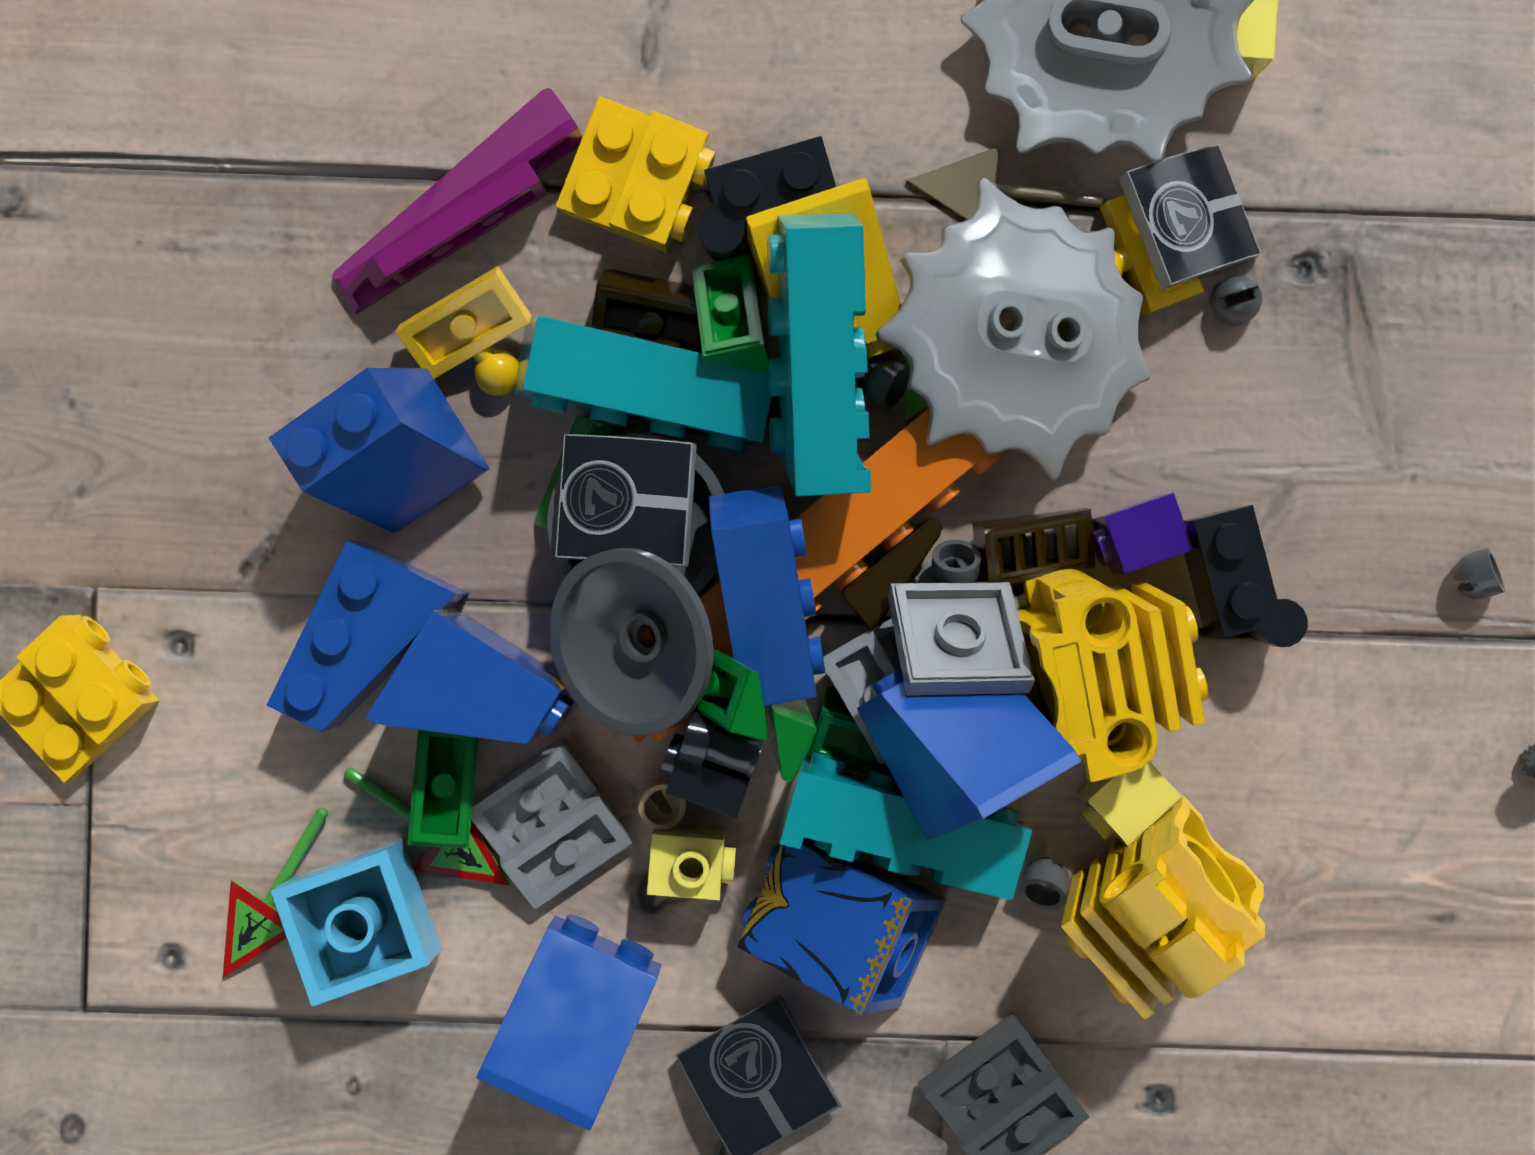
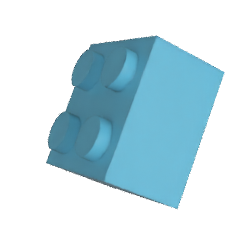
M403 838L292 877L270 891L312 1007L426 967L442 950Z

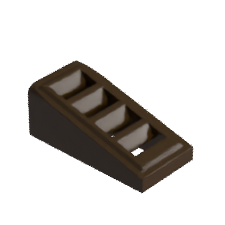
M1090 508L972 522L974 546L981 553L980 573L977 581L980 583L1010 582V584H1014L1064 569L1080 571L1095 568ZM1076 524L1078 555L1067 557L1065 526ZM1053 528L1055 558L1046 559L1044 530ZM1031 533L1033 562L1026 563L1024 560L1022 534ZM1010 536L1012 564L1003 565L1001 538Z
M937 518L925 519L908 536L879 557L861 575L841 590L842 593L840 595L869 629L873 630L875 626L879 625L890 609L888 593L891 583H908L940 537L944 526Z

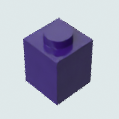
M1174 493L1159 495L1093 518L1097 531L1091 533L1095 554L1103 567L1106 565L1110 566L1112 574H1126L1194 550Z

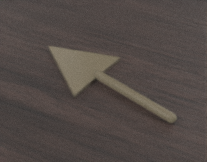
M999 146L906 180L965 220L970 219L976 210L977 182L982 178L988 179L1009 198L1100 208L1106 202L1103 196L995 184Z

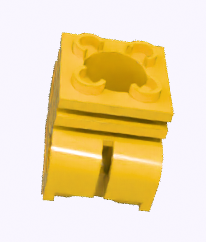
M1064 569L1023 582L1028 608L1017 610L1034 676V683L1030 693H1024V695L1073 747L1079 758L1084 760L1087 779L1092 783L1132 773L1145 767L1153 758L1157 749L1158 734L1155 721L1169 732L1182 729L1180 717L1193 726L1204 724L1205 717L1202 702L1208 699V686L1201 668H1196L1192 643L1198 640L1196 619L1191 609L1184 602L1142 580L1130 583L1131 593L1121 586L1109 588L1078 570Z
M1183 794L1181 799L1129 846L1116 837L1108 849L1106 862L1099 856L1090 862L1088 876L1082 869L1072 876L1061 924L1063 935L1070 948L1083 959L1089 958L1106 976L1104 978L1114 997L1124 1005L1130 1003L1144 1019L1155 1013L1156 998L1164 1006L1174 1000L1175 986L1186 998L1191 999L1206 993L1245 966V951L1265 938V923L1258 916L1259 907L1264 898L1263 882L1244 861L1232 856L1217 844L1209 833L1203 816Z

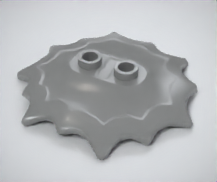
M984 0L975 8L961 15V23L975 36L984 49L988 63L984 91L987 95L1010 104L1017 114L1018 135L1016 149L1018 153L1025 154L1038 147L1053 143H1074L1098 155L1114 146L1128 145L1140 151L1152 163L1159 164L1163 160L1166 146L1172 133L1184 124L1202 120L1205 104L1211 94L1228 86L1245 84L1252 79L1251 71L1243 61L1238 49L1236 27L1241 15L1254 0ZM1076 24H1085L1091 30L1089 37L1077 36L1068 32ZM1135 34H1143L1149 39L1150 43L1143 46L1128 45L1127 41Z
M982 178L977 182V206L970 219L946 225L942 229L941 245L936 250L905 252L901 256L900 261L910 278V290L899 311L877 330L875 336L879 342L901 350L909 359L910 374L907 388L921 395L929 406V425L925 440L928 445L933 446L960 434L973 435L981 443L987 454H996L1007 450L1020 451L1031 457L1049 480L1055 481L1060 475L1065 458L1073 444L1085 435L1105 436L1110 431L1116 407L1125 393L1136 385L1150 379L1151 372L1138 342V322L1144 297L1142 293L1128 285L1118 272L1114 255L1115 232L1112 228L1107 227L1098 231L1082 232L1068 220L1061 207L1051 206L1044 209H1034L1023 206L1002 193L988 179ZM1001 312L1012 314L1014 321L1009 323L1006 329L1001 326L999 321ZM1057 328L1061 334V338L1058 335Z

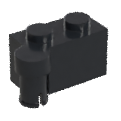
M822 136L705 169L706 186L712 207L706 209L699 217L697 224L698 240L702 248L713 260H724L725 257L729 256L734 258L740 253L747 236V216L836 187Z
M1253 505L1229 508L1184 520L1194 549L1184 553L1205 636L1225 639L1248 633L1252 638L1261 640L1263 643L1274 647H1290L1299 643L1305 636L1308 628L1307 615L1297 602L1289 599H1277Z
M694 710L686 735L675 732L666 752L660 774L671 778L665 793L737 818L764 740L731 733Z

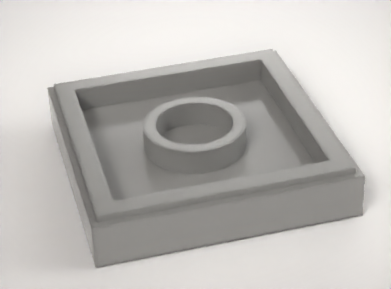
M1010 582L891 583L888 602L906 696L1030 693L1034 683V676Z

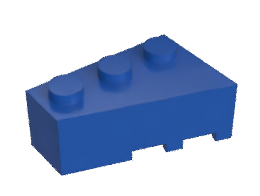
M781 484L709 496L711 532L733 658L759 673L764 706L817 697L814 675L824 674L825 666L820 637L808 638L804 617L816 616V608L811 579L798 580L795 558L807 556L801 519L789 520Z
M346 540L266 706L320 732L340 726L400 663L432 610L454 608L469 593L366 542Z

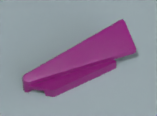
M545 88L541 90L334 271L333 280L355 314L360 313L548 195L536 174L577 149L582 140L577 124L552 89Z

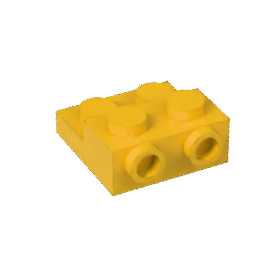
M598 96L557 201V210L668 254L673 239L682 242L690 227L694 208L688 206L687 203L695 183L705 186L704 170L713 167L716 152L709 150V132L653 110L650 116Z
M81 615L59 616L16 656L20 662L0 680V715L63 783L75 780L160 701L149 690L148 687L151 685V681L146 673L129 660L123 661L108 645L111 639L106 630L88 616L82 617Z

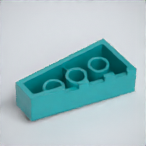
M853 213L778 216V235H768L767 239L769 273L778 274V297L768 299L770 336H779V358L769 359L768 367L771 396H779V418H770L769 421L771 454H780L795 496L870 493L871 470L869 468L865 469L857 454V439L870 438L869 412L865 411L862 389L855 388V378H863L865 373H868L864 331L862 327H854V316H864L866 312L864 228Z
M539 315L525 327L517 380L512 391L513 397L531 400L530 407L561 414H566L567 407L591 412L590 420L620 427H626L627 420L650 424L649 433L673 439L684 440L686 431L709 436L707 446L733 452H742L744 443L763 442L772 397L769 389L768 371H754L706 363L702 353Z
M813 753L811 761H803L796 779L790 783L779 821L780 845L801 849L804 838L815 840L814 846L827 851L826 854L829 857L853 862L854 859L861 858L862 852L874 854L872 861L888 871L908 876H918L921 868L931 870V879L941 884L1013 901L1032 830L1024 822L1017 820L1019 816L1018 810L1005 806L984 819L927 840L891 773L870 769L868 778L846 772V761L820 753Z

